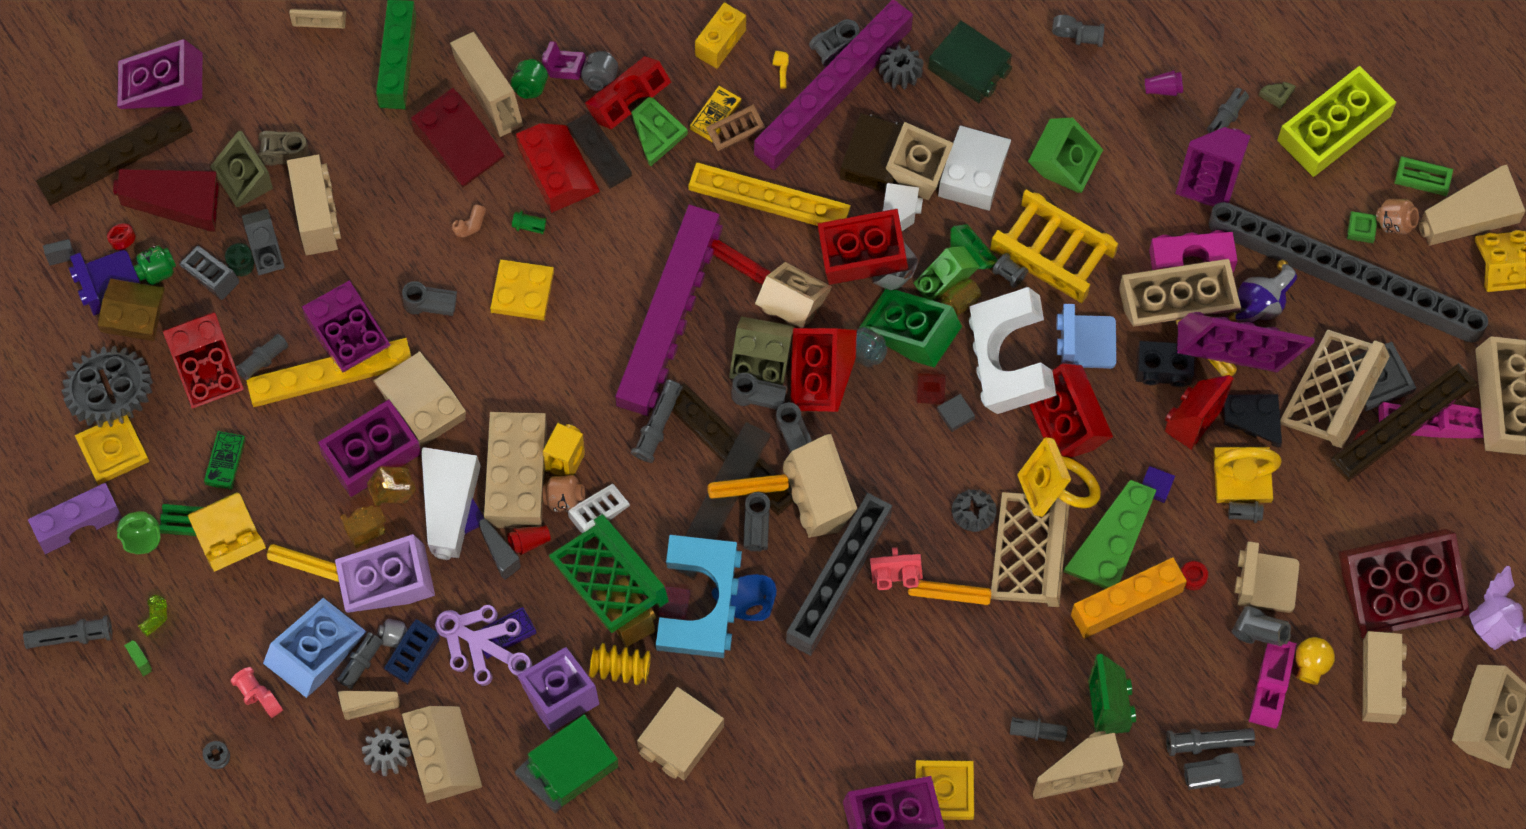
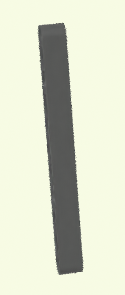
M1220 202L1212 209L1208 223L1212 232L1216 230L1233 232L1234 242L1277 261L1286 260L1288 265L1461 340L1470 343L1479 341L1488 326V317L1481 310L1226 202ZM1217 217H1225L1228 221H1220ZM1242 227H1249L1252 229V232H1246ZM1267 238H1274L1277 240V242L1272 243L1268 241ZM1292 248H1298L1303 253H1295ZM1316 259H1324L1327 264H1321ZM1342 270H1349L1352 272V275H1347ZM1367 280H1373L1378 285H1370ZM1392 291H1399L1403 296H1396ZM1417 302H1424L1428 307H1421ZM1443 313H1450L1453 318H1447ZM1468 323L1477 325L1479 329L1471 328Z

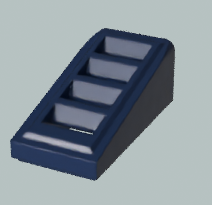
M415 619L387 662L384 670L408 685L440 641L438 632ZM417 634L423 635L428 640L426 642L417 637ZM411 643H414L422 649L420 652H418L409 645ZM404 652L414 657V662L402 656ZM399 661L409 668L408 672L396 666V663Z

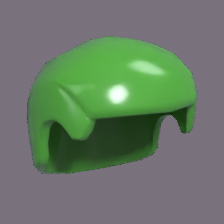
M143 511L131 512L120 519L117 527V538L121 540L124 550L129 553H149L158 547L160 527L157 520L151 514Z

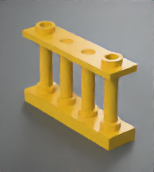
M1026 189L1021 203L1025 210L1009 233L1004 234L997 230L992 237L990 250L1000 256L1008 253L1011 255L1010 259L1020 267L1028 268V272L1078 302L1083 303L1088 296L1090 284L1086 281L1104 254L1114 258L1118 243L1109 234L1098 232L1047 202L1039 193H1032ZM1036 213L1049 222L1033 245L1026 247L1019 243L1017 239ZM1057 227H1060L1072 235L1055 260L1050 261L1041 256L1040 252ZM1082 240L1095 249L1077 274H1072L1065 270L1063 266Z

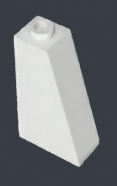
M423 447L422 466L428 546L431 553L439 559L459 558L481 465L476 455Z

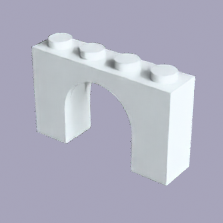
M1026 287L970 306L971 317H969V324L974 332L973 350L978 357L977 375L982 383L981 400L983 405L994 413L999 414L1056 396L1053 372L1041 362L1015 371H1003L999 363L1001 344L1012 331L1044 320L1040 295L1031 288Z

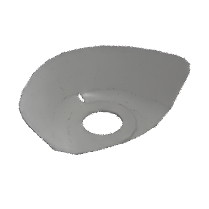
M905 242L909 270L875 276L872 279L873 284L887 290H894L902 287L912 277L917 267L918 259ZM911 271L909 276L906 279H904V277Z

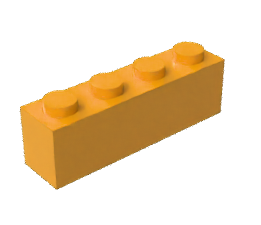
M1170 558L1075 603L1071 616L1085 639L1182 593L1187 580L1175 559Z

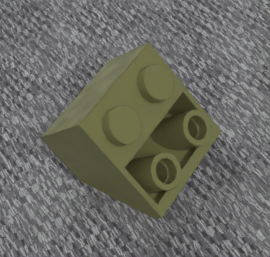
M741 316L736 329L729 378L734 379L740 373H749L757 380L784 386L793 341V328L795 326Z

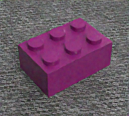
M390 399L318 442L321 455L350 497L421 455L418 440Z

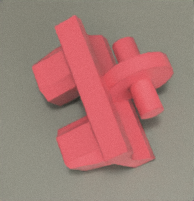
M893 547L892 556L870 558L872 583H876L878 590H889L892 587V582L903 581V586L914 588L918 587L919 579H923L921 554L898 555V547Z

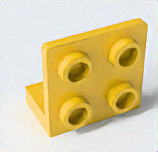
M1515 230L1509 233H1487L1475 236V243L1486 263L1484 281L1486 291L1494 292L1526 288V231Z
M238 492L188 515L208 563L214 572L266 548Z

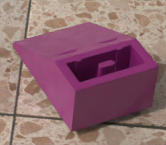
M350 280L302 306L306 322L342 372L391 346Z

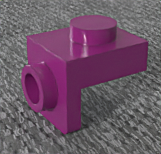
M550 41L547 50L544 51L542 56V63L550 78L579 80L586 60L584 52L560 51L557 43Z

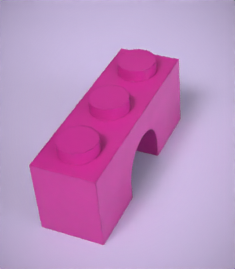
M1222 230L1200 235L1192 232L1176 237L1160 235L1152 238L1149 249L1152 270L1184 266L1183 259L1189 256L1198 257L1204 263L1229 259L1232 273L1237 264L1233 232H1224Z

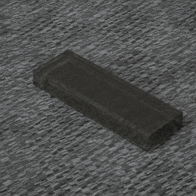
M590 112L567 124L570 134L609 189L632 176V171Z

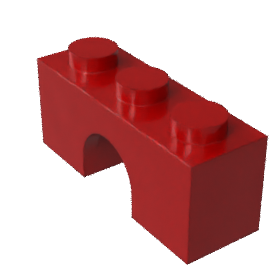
M644 56L586 101L585 105L598 125L613 129L631 115L628 106L633 101L645 96L652 98L672 82L660 61Z

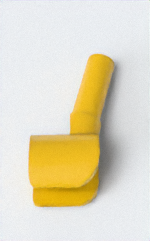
M775 51L773 65L780 67V88L785 89L789 56L786 52Z

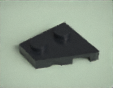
M1278 394L1227 396L1223 408L1224 425L1235 430H1242L1251 437L1257 438L1258 436L1270 441L1274 447H1281L1282 435Z

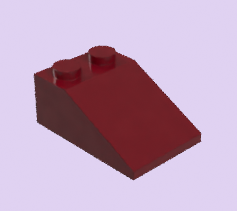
M451 88L411 117L413 133L462 188L505 157L472 108L454 88Z

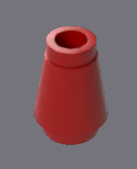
M544 525L513 528V532L507 533V540L509 546L516 554L523 555L551 541L548 527Z

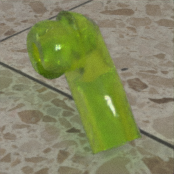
M159 595L149 597L147 605H149V618L138 626L146 637L167 620V603Z

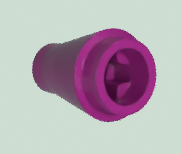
M1173 70L1151 78H1144L1146 94L1177 96L1178 93H1183L1181 72Z

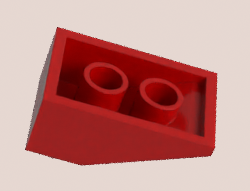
M793 328L791 403L796 404L801 411H839L856 359L857 330Z
M1226 375L1201 380L1194 388L1189 386L1180 399L1183 402L1178 409L1173 407L1165 417L1167 425L1164 432L1192 450L1222 412L1234 378Z

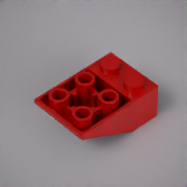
M215 312L162 330L192 409L244 390Z

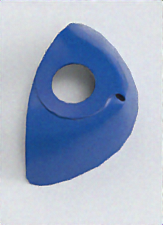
M759 574L737 578L739 579L737 595H732L730 605L735 606V618L746 621H763L768 618L776 598L777 589L775 582L770 577ZM716 587L711 593L712 597L718 602L719 591ZM761 605L763 607L755 615L746 614V611L752 606Z

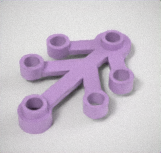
M484 605L480 610L459 615L453 610L442 612L436 619L435 627L439 635L447 638L451 654L450 666L455 671L463 672L469 665L468 659L462 655L459 637L469 643L475 668L474 680L481 686H486L492 681V673L486 668L483 651L508 664L509 670L516 676L533 666L531 659L526 654L520 652L512 654L489 641L504 635L510 637L519 635L521 624L516 619L510 618L503 624L472 631L465 626L482 620L485 623H493L497 619L498 613L493 606ZM489 609L492 610V617L489 619L484 618V612ZM453 620L455 623L454 627L447 630L446 623ZM511 623H516L517 625L514 632H508V626ZM462 658L464 660L462 667H455V661ZM520 661H525V669L518 670L517 664ZM482 672H487L488 674L485 681H479V674Z

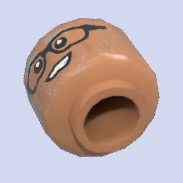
M1387 199L1378 208L1376 220L1380 223V227L1384 232L1405 235L1417 226L1419 212L1409 200Z
M574 475L552 476L543 485L542 495L544 504L549 506L554 512L569 511L585 500V487L579 483Z

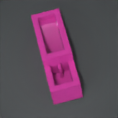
M1288 641L1287 644H1283L1281 647L1267 643L1249 722L1277 729L1297 643Z

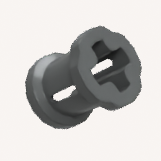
M1005 253L996 262L992 272L995 275L1000 274L1010 282L1012 288H1016L1026 277L1028 268L1020 267L1010 259L1011 255Z

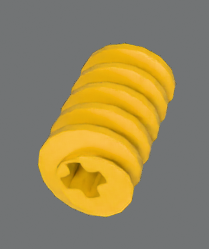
M602 643L598 650H595L594 646L589 676L594 678L597 672L600 671L601 679L605 680L608 674L611 673L612 681L616 682L622 674L624 683H628L633 676L635 685H639L643 678L646 685L651 660L650 651L647 650L643 658H641L639 649H635L632 656H629L627 647H624L621 654H618L616 645L612 646L610 652L606 651L605 643Z

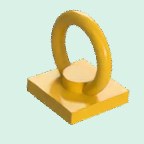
M1045 437L1017 474L1034 516L1043 517L1057 498L1073 507L1090 508L1098 503L1101 496L1100 486L1093 474L1079 462L1061 456L1057 444L1052 438ZM1067 469L1076 473L1086 483L1090 492L1088 497H1079L1065 490V487L1071 481Z
M1270 447L1214 448L1216 503H1255V501H1258V503H1272V473L1280 467L1282 462L1278 453L1270 450Z

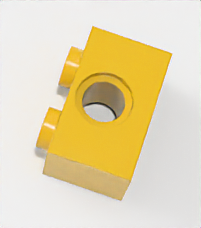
M724 2L695 40V56L718 69L746 31V15Z
M557 423L543 450L546 472L555 476L574 475L585 455L583 434L578 428L570 424L564 426Z

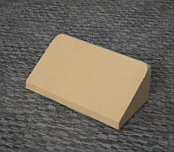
M290 9L292 26L343 29L345 28L346 11Z

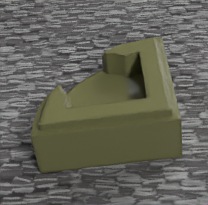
M1283 82V84H1269L1260 90L1258 96L1281 110L1295 91L1296 86L1287 82Z

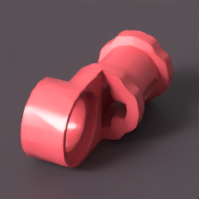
M252 667L244 668L237 672L230 682L233 686H237L244 695L246 705L253 704L259 700L271 719L284 711L271 691L267 690L265 686H261L256 680Z

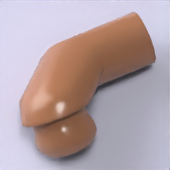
M474 205L468 220L454 221L452 230L455 232V235L465 238L478 232L481 229L486 208L481 205Z

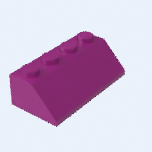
M1223 127L1190 141L1175 194L1212 207L1220 202L1229 203L1251 136L1239 129Z

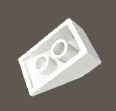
M960 126L941 177L938 197L990 211L1011 139Z

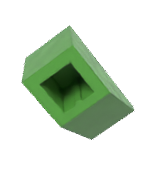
M965 246L946 248L913 284L924 298L936 301L964 284L980 266Z

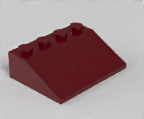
M1441 529L1339 551L1343 580L1361 638H1365L1368 631L1389 633L1470 615L1457 536L1453 531Z

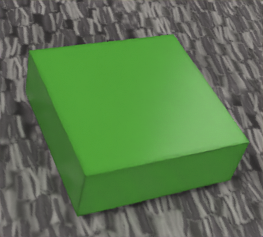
M1351 211L1347 239L1374 243L1377 227L1376 215Z
M132 640L124 645L143 677L152 672L148 660L136 641Z

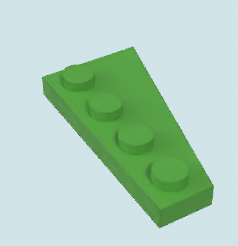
M1130 480L1065 567L1064 573L1105 589L1119 583L1155 496L1156 489Z

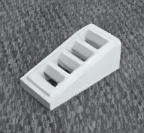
M611 484L568 511V516L579 531L584 533L595 526L594 519L597 517L591 511L592 507H595L600 515L603 514L610 521L628 508L630 504L615 485ZM612 494L619 504L614 506L607 496ZM603 501L609 510L605 511L599 502ZM586 513L591 521L587 522L582 514Z

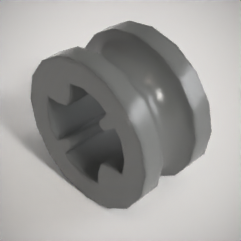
M220 741L210 742L203 749V759L212 769H221L230 761V751ZM214 749H218L219 752L221 750L224 751L220 754L221 759L219 761H215L214 758L209 760L213 756L212 751Z

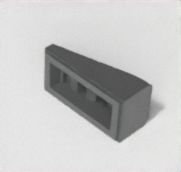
M198 245L179 264L181 268L221 300L239 284V279L234 271ZM201 258H204V260L194 269L193 266ZM211 264V266L203 274H201ZM219 271V273L212 280H210Z
M483 518L479 522L482 536L501 577L506 580L521 568L520 559L491 524Z

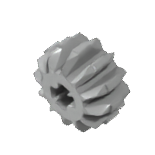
M387 726L385 733L381 734L380 730L376 728L374 730L375 738L371 736L365 738L369 745L362 747L363 754H366L363 759L364 763L371 765L373 773L381 769L382 775L385 777L388 774V769H392L395 774H398V764L403 767L408 765L405 757L411 756V750L406 748L410 742L408 738H402L403 734L400 730L392 734L391 727ZM388 747L391 748L392 753L388 755L386 752V755H382V749L386 748L387 751Z

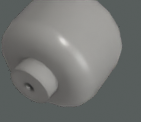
M387 619L383 625H379L377 636L381 637V640L384 642L383 646L397 648L407 632V627L402 621Z

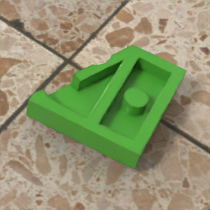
M648 97L632 111V119L650 166L688 135V129L653 97Z

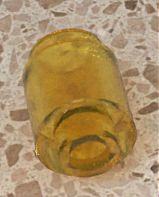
M962 280L941 294L942 301L940 303L952 306L956 315L959 316L969 309L970 306L975 305L982 294L973 280Z

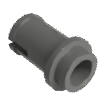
M1255 501L1254 504L1229 502V520H1253V523L1263 520L1264 505L1258 504V501Z

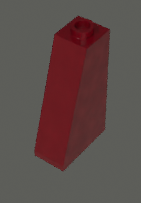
M119 169L118 179H114L113 192L114 195L118 196L122 206L210 232H216L220 187L216 171Z

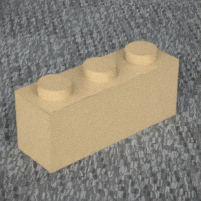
M1368 631L1363 640V721L1397 724L1400 717L1406 713L1407 703L1406 698L1402 697V687L1405 688L1407 674L1406 671L1402 670V660L1405 661L1407 646L1402 643V634Z

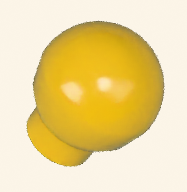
M1312 637L1299 644L1295 657L1296 664L1299 667L1296 678L1309 684L1318 685L1321 675L1326 674L1331 669L1335 661V654L1332 646L1326 640Z

